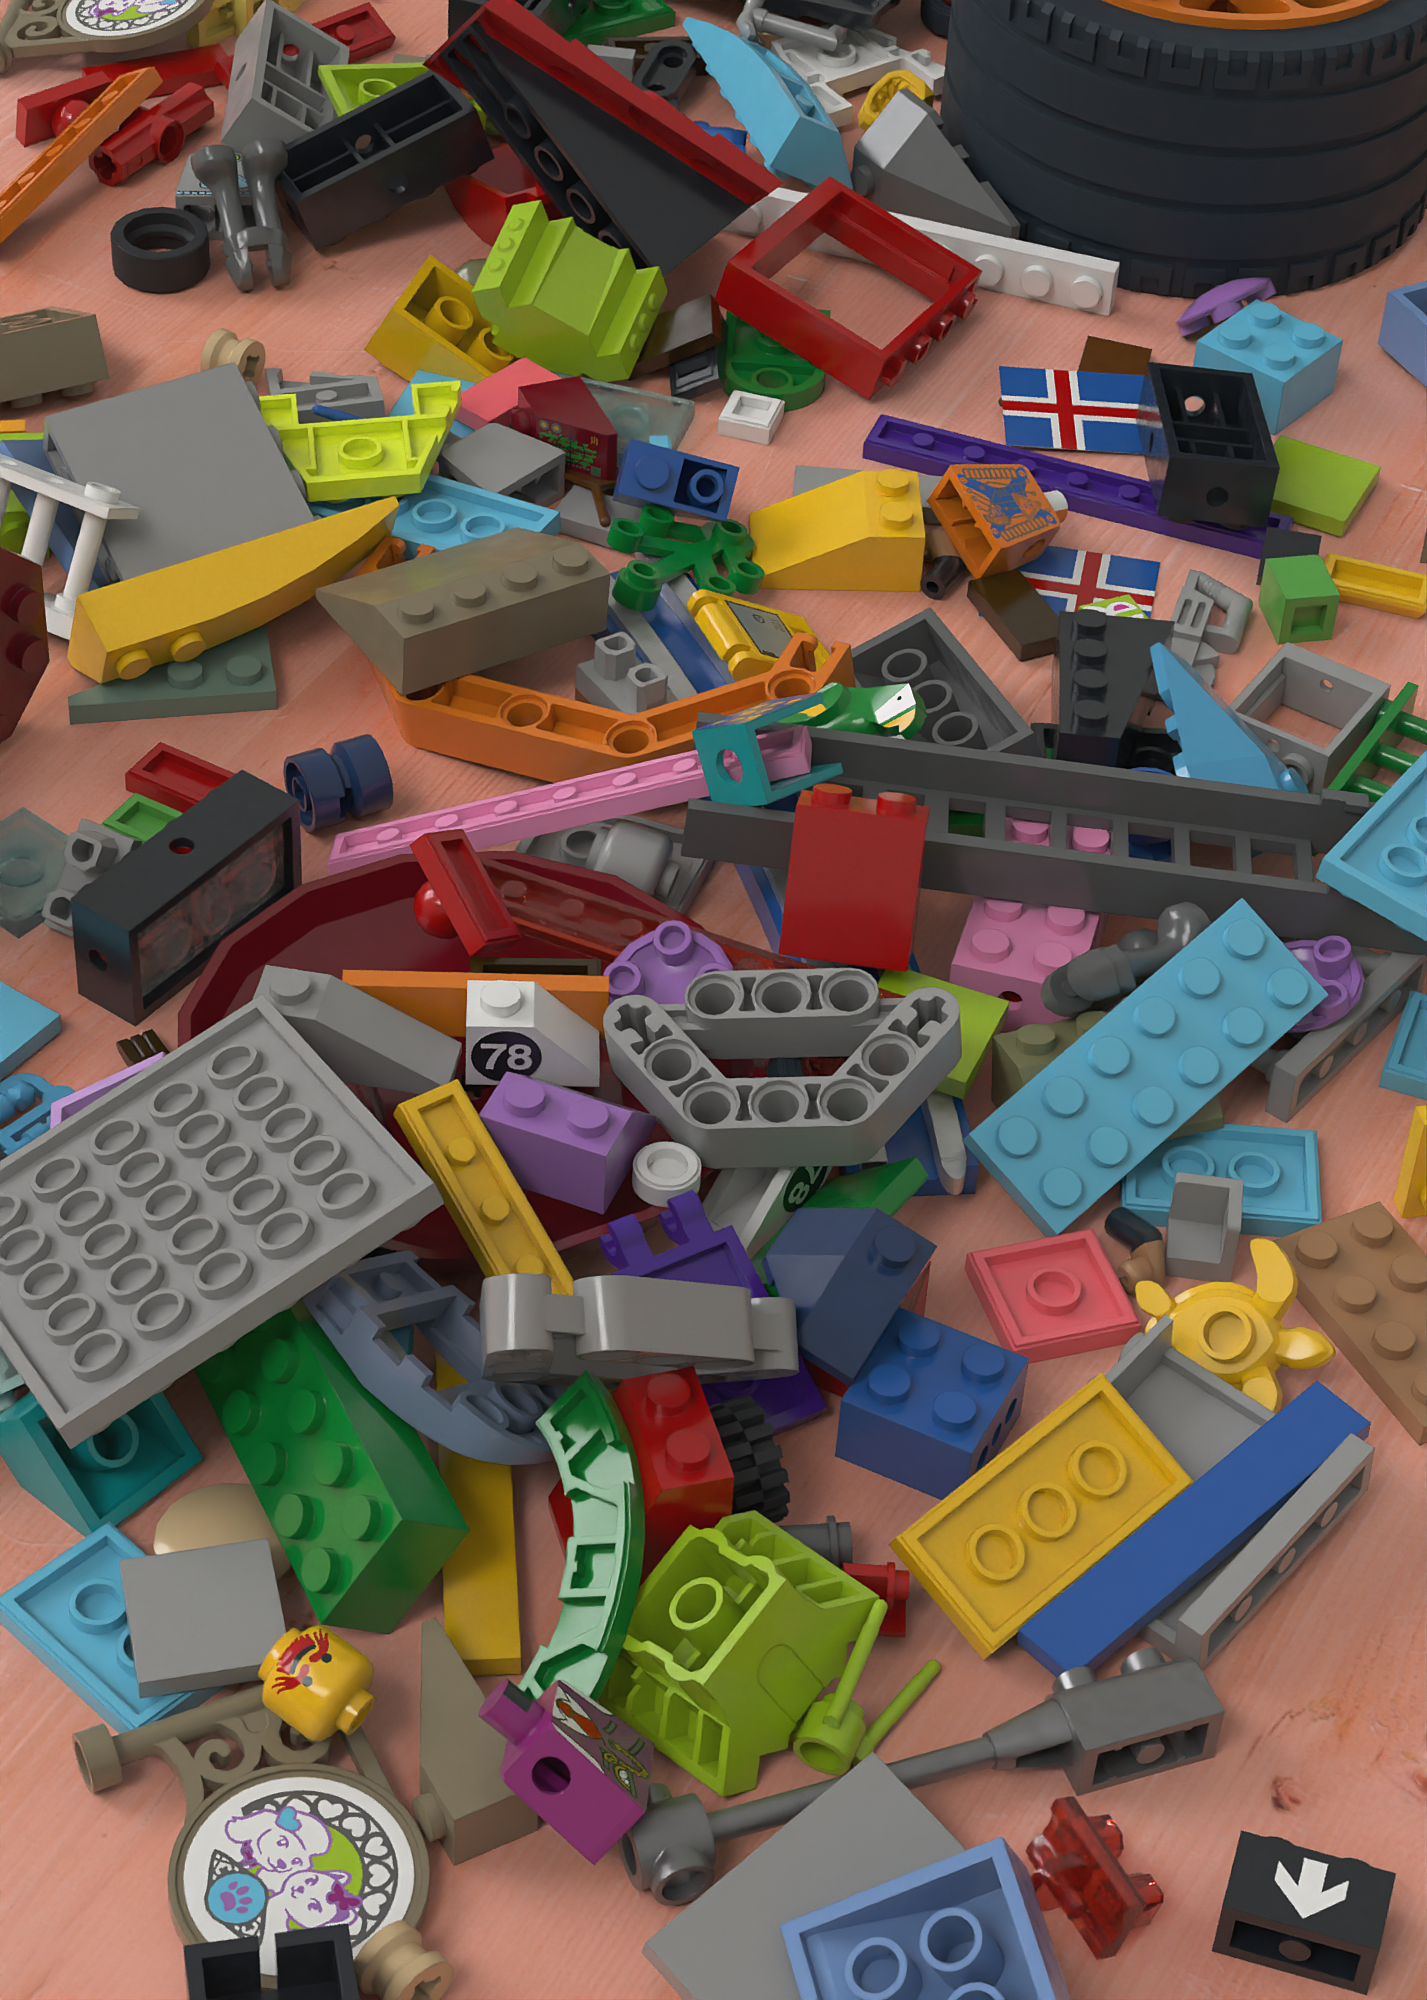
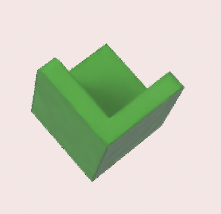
M1304 555L1266 559L1258 603L1277 644L1332 640L1340 593L1322 558L1319 555Z

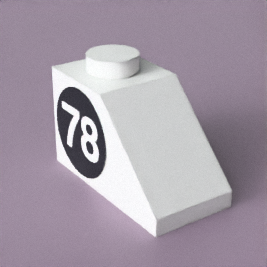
M467 980L466 1084L498 1085L506 1072L535 1077L560 1086L599 1087V1030L535 981Z
M833 1166L723 1168L702 1203L705 1215L714 1232L732 1225L750 1258L794 1215L798 1208H801L821 1188Z

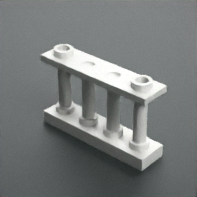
M0 453V529L12 483L38 492L21 555L43 566L60 501L85 511L64 592L57 593V596L44 592L47 631L70 640L77 595L86 593L89 590L107 519H137L140 508L119 500L121 492L113 487L95 482H87L85 487Z

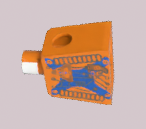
M1021 464L950 465L927 499L928 504L945 532H947L974 579L1010 571L1036 560L1059 531L1060 523L1066 519L1068 513V505L1064 495L1056 490L1042 492L1029 469Z

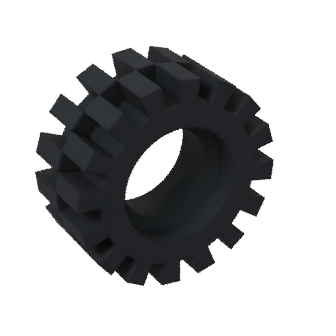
M745 1395L709 1406L734 1474L731 1515L755 1510L773 1523L784 1520L783 1517H786L789 1512L786 1504L790 1503V1492L784 1486V1483L789 1482L786 1469L781 1467L780 1458H784L780 1445L775 1446L773 1437L775 1431L770 1422L764 1423L765 1412L760 1405L755 1406V1401L752 1397H745Z

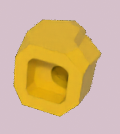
M908 70L888 72L870 88L858 114L859 127L867 131L898 90L907 88L932 108L934 92L925 81Z

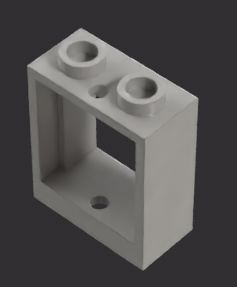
M1286 642L1229 707L1287 768L1292 767L1298 772L1309 794H1321L1322 788L1327 789L1374 727L1378 711L1383 702L1389 697L1391 684ZM1324 680L1329 681L1333 688L1327 687ZM1280 704H1283L1340 728L1341 731L1324 749L1267 725L1264 722Z

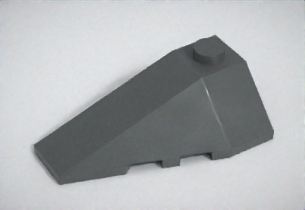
M907 88L898 90L854 146L853 168L850 173L853 190L888 212L1019 240L1020 223L988 181L979 183L966 165L969 155L961 144L952 147L940 131L944 126V121L938 113Z

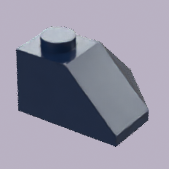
M798 1208L762 1261L769 1287L775 1286L779 1297L795 1300L798 1354L850 1386L912 1292L937 1245L878 1208Z

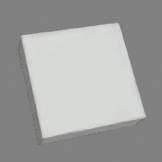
M734 390L718 418L717 434L769 445L783 419L785 401Z

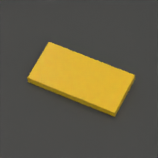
M1101 1372L899 1534L889 1546L979 1656L985 1660L1013 1637L1019 1628L1190 1487L1194 1481Z

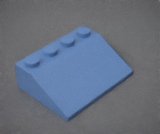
M1002 1836L780 1924L801 2000H1071L1028 1869Z

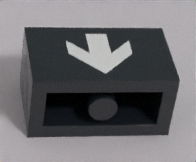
M1241 1830L1212 1951L1367 1995L1381 1947L1396 1873L1372 1867L1359 1859L1339 1858L1296 1846L1280 1837H1264Z

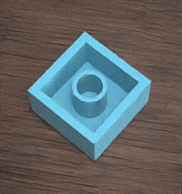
M1256 299L1197 340L1193 367L1252 373L1269 432L1277 435L1334 392L1343 339L1324 331L1314 323L1304 322L1281 311L1272 303Z

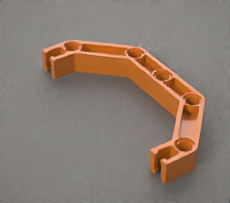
M385 536L354 577L405 562L403 555L407 549L405 542L399 538ZM421 544L417 549L416 558L435 553L436 548ZM797 631L770 671L633 715L470 674L402 696L368 658L400 734L407 744L416 748L553 783L692 751L694 743L692 730L696 729L698 712L730 716L769 700L815 693L830 682H837L846 687L856 688L851 644L835 641L831 646V656L816 671L814 651L818 646V640L813 635Z

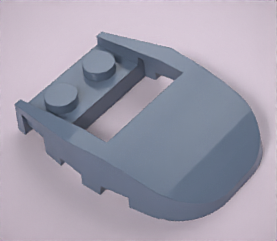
M411 1250L359 1260L353 1267L339 1272L307 1293L303 1299L305 1306L362 1386L419 1432L456 1453L480 1461L506 1465H528L555 1461L549 1443L536 1424V1421L567 1389L560 1386L493 1382L482 1379L480 1324L469 1315L476 1303L454 1285L441 1287L416 1264L420 1258ZM415 1324L445 1361L466 1379L468 1383L436 1392L428 1385L434 1373L413 1354L407 1355L401 1360L380 1339L381 1334L384 1331Z

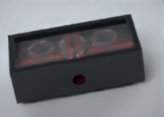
M240 770L222 785L212 789L205 798L181 816L168 822L161 831L137 849L128 852L121 861L93 882L84 885L77 894L70 898L78 994L136 1027L198 978L222 939L302 884L300 800L256 776Z

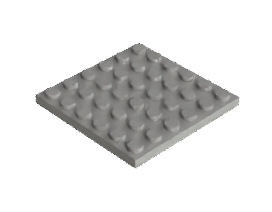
M262 994L0 1161V1347L68 1447L72 1449L88 1437L105 1430L114 1420L152 1395L166 1390L175 1380L216 1353L228 1349L240 1337L278 1312L289 1309L301 1297L339 1272L353 1267L362 1257L402 1231L412 1228L424 1216L445 1202L433 1180Z

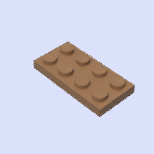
M1380 1201L1273 1240L1272 1242L1278 1244L1286 1253L1295 1269L1298 1279L1296 1295L1298 1301L1419 1446L1427 1443V1255Z

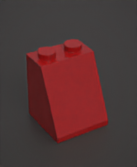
M816 784L813 787V791L802 790L796 804L778 955L907 972L916 934L930 807L916 805L917 798L903 793H879L878 800L853 797L852 789L836 784Z
M694 1366L623 1379L612 1396L631 1435L639 1464L644 1495L645 1541L639 1587L689 1525L699 1530L715 1528L723 1517L732 1514L734 1474ZM560 1478L548 1496V1509L566 1560L568 1537H574V1522L571 1499L565 1496L562 1479Z

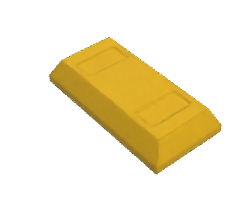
M1327 553L1324 564L1340 593L1339 601L1415 619L1425 614L1427 609L1426 574Z

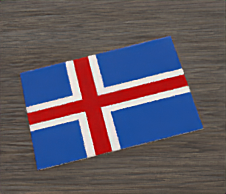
M999 366L1007 446L1143 454L1136 416L1144 376Z
M1048 545L1036 560L1015 569H1019L1058 617L1059 611L1076 612L1079 610V606L1129 594L1150 619L1160 562Z

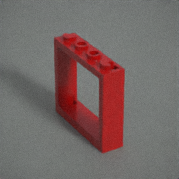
M829 176L727 262L715 295V300L719 303V306L870 400L885 385L890 388L893 387L900 379L909 362L914 365L918 364L926 354L931 342L934 339L941 342L947 336L958 317L965 320L970 315L978 301L975 299L976 295L973 292L982 270ZM826 233L935 302L881 350L769 279L819 236Z

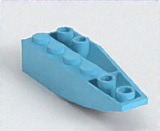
M686 17L682 25L693 42L692 46L707 64L705 67L706 71L716 79L721 87L720 94L734 108V117L745 126L750 134V143L761 152L765 159L764 166L771 173L782 179L788 180L790 176L801 179L812 190L829 176L853 190L840 132L810 86L795 69L774 52L714 24Z

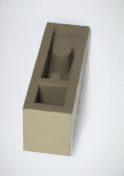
M434 1617L422 1622L420 1796L413 1798L412 1803L417 1823L424 1837L429 1842L439 1840L452 1864L456 1866L538 1831V1814L502 1780L500 1771L507 1739L478 1717L479 1710L486 1698L440 1623Z

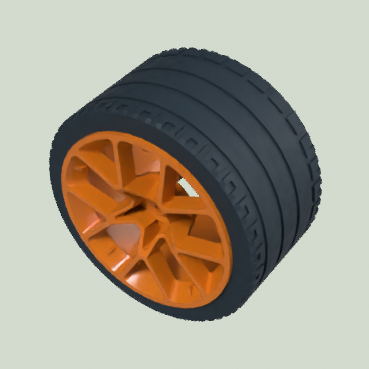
M952 0L940 117L944 121V126L940 131L952 147L962 145L969 155L966 163L969 170L979 183L988 181L1020 223V241L1119 262L1118 288L1169 297L1197 299L1211 289L1232 280L1255 277L1271 279L1277 293L1270 297L1323 287L1360 273L1395 252V249L1401 247L1406 242L1408 236L1416 231L1427 209V0Z

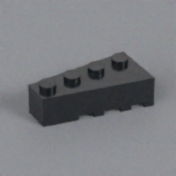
M1082 609L1076 612L1059 611L1052 664L1051 759L1126 768L1132 746L1138 743L1142 734L1143 723L1146 716H1150L1158 693L1150 647L1160 642L1171 650L1175 621L1111 616L1092 609Z

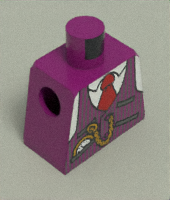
M509 1679L503 1680L487 1697L479 1710L478 1717L507 1739L500 1771L502 1780L582 1856L595 1865L646 1812L655 1744L565 1680L554 1681L536 1701Z

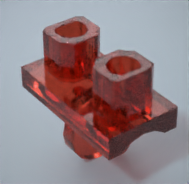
M1074 1796L1057 1798L1050 1807L1051 1818L1049 1824L1041 1834L1030 1842L1025 1850L1029 1861L1036 1870L1030 1878L1041 1911H1050L1061 1907L1097 1960L1116 1956L1130 1931L1150 1925L1164 1902V1893L1150 1873L1144 1874L1140 1872L1127 1875L1118 1862V1858L1124 1850L1123 1833L1109 1814L1087 1816Z

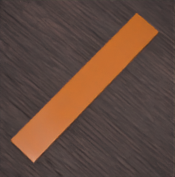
M147 67L120 75L0 193V244L163 82L155 67Z

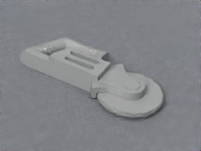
M1190 570L1170 620L1175 621L1171 651L1187 661L1211 688L1215 684V669H1218L1220 656L1217 652L1231 654L1237 651L1253 607V601L1204 572ZM1213 605H1217L1227 612L1222 627L1210 625ZM1158 691L1156 700L1163 701Z

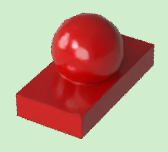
M103 71L19 98L17 100L15 137L24 148L54 137L57 138L111 85L112 81Z
M454 829L424 833L409 845L428 879L415 894L413 906L416 922L426 934L439 939H452L459 936L469 956L507 950L522 939L519 930L464 830Z

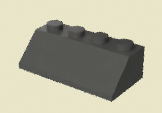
M931 607L851 650L856 688L909 683L923 699L927 713L925 723L919 732L909 740L1042 758L1032 729Z

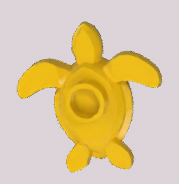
M1255 1238L1251 1240L1250 1244L1257 1272L1256 1291L1233 1282H1211L1186 1290L1172 1298L1161 1285L1151 1280L1140 1281L1136 1284L1137 1302L1142 1311L1152 1316L1145 1328V1334L1164 1315L1173 1319L1172 1348L1275 1414L1280 1411L1283 1399L1282 1389L1275 1375L1282 1365L1287 1366L1289 1369L1313 1370L1329 1364L1336 1355L1334 1346L1320 1332L1301 1326L1285 1328L1282 1318L1295 1300L1298 1279L1286 1253L1278 1244L1266 1238Z

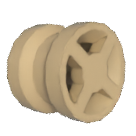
M223 328L217 329L211 334L202 351L201 371L235 362L244 381H251L255 386L264 369L266 359L265 348L259 341L251 338L241 341L238 340L235 333Z
M397 1920L376 1932L363 1945L354 1959L357 1986L365 1994H377L382 2000H440L448 1989L453 1977V1966L439 1952H426L422 1948V1935L407 1920Z

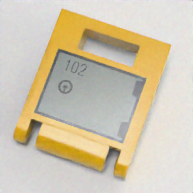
M703 589L694 592L686 604V609L694 618L720 659L729 662L727 670L736 681L770 671L796 631L813 635L817 638L818 646L814 651L816 671L830 657V654L802 616Z

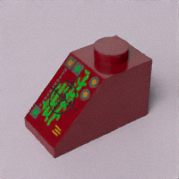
M580 376L518 387V409L513 410L511 414L513 430L565 451V469L603 480H616L618 433Z

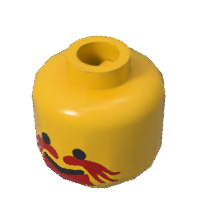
M323 1625L312 1626L303 1632L295 1627L287 1631L269 1651L258 1672V1677L264 1681L262 1690L263 1704L313 1742L322 1741L334 1735L339 1729L345 1734L351 1735L364 1722L376 1702V1697L368 1692L374 1673L372 1662L364 1654Z

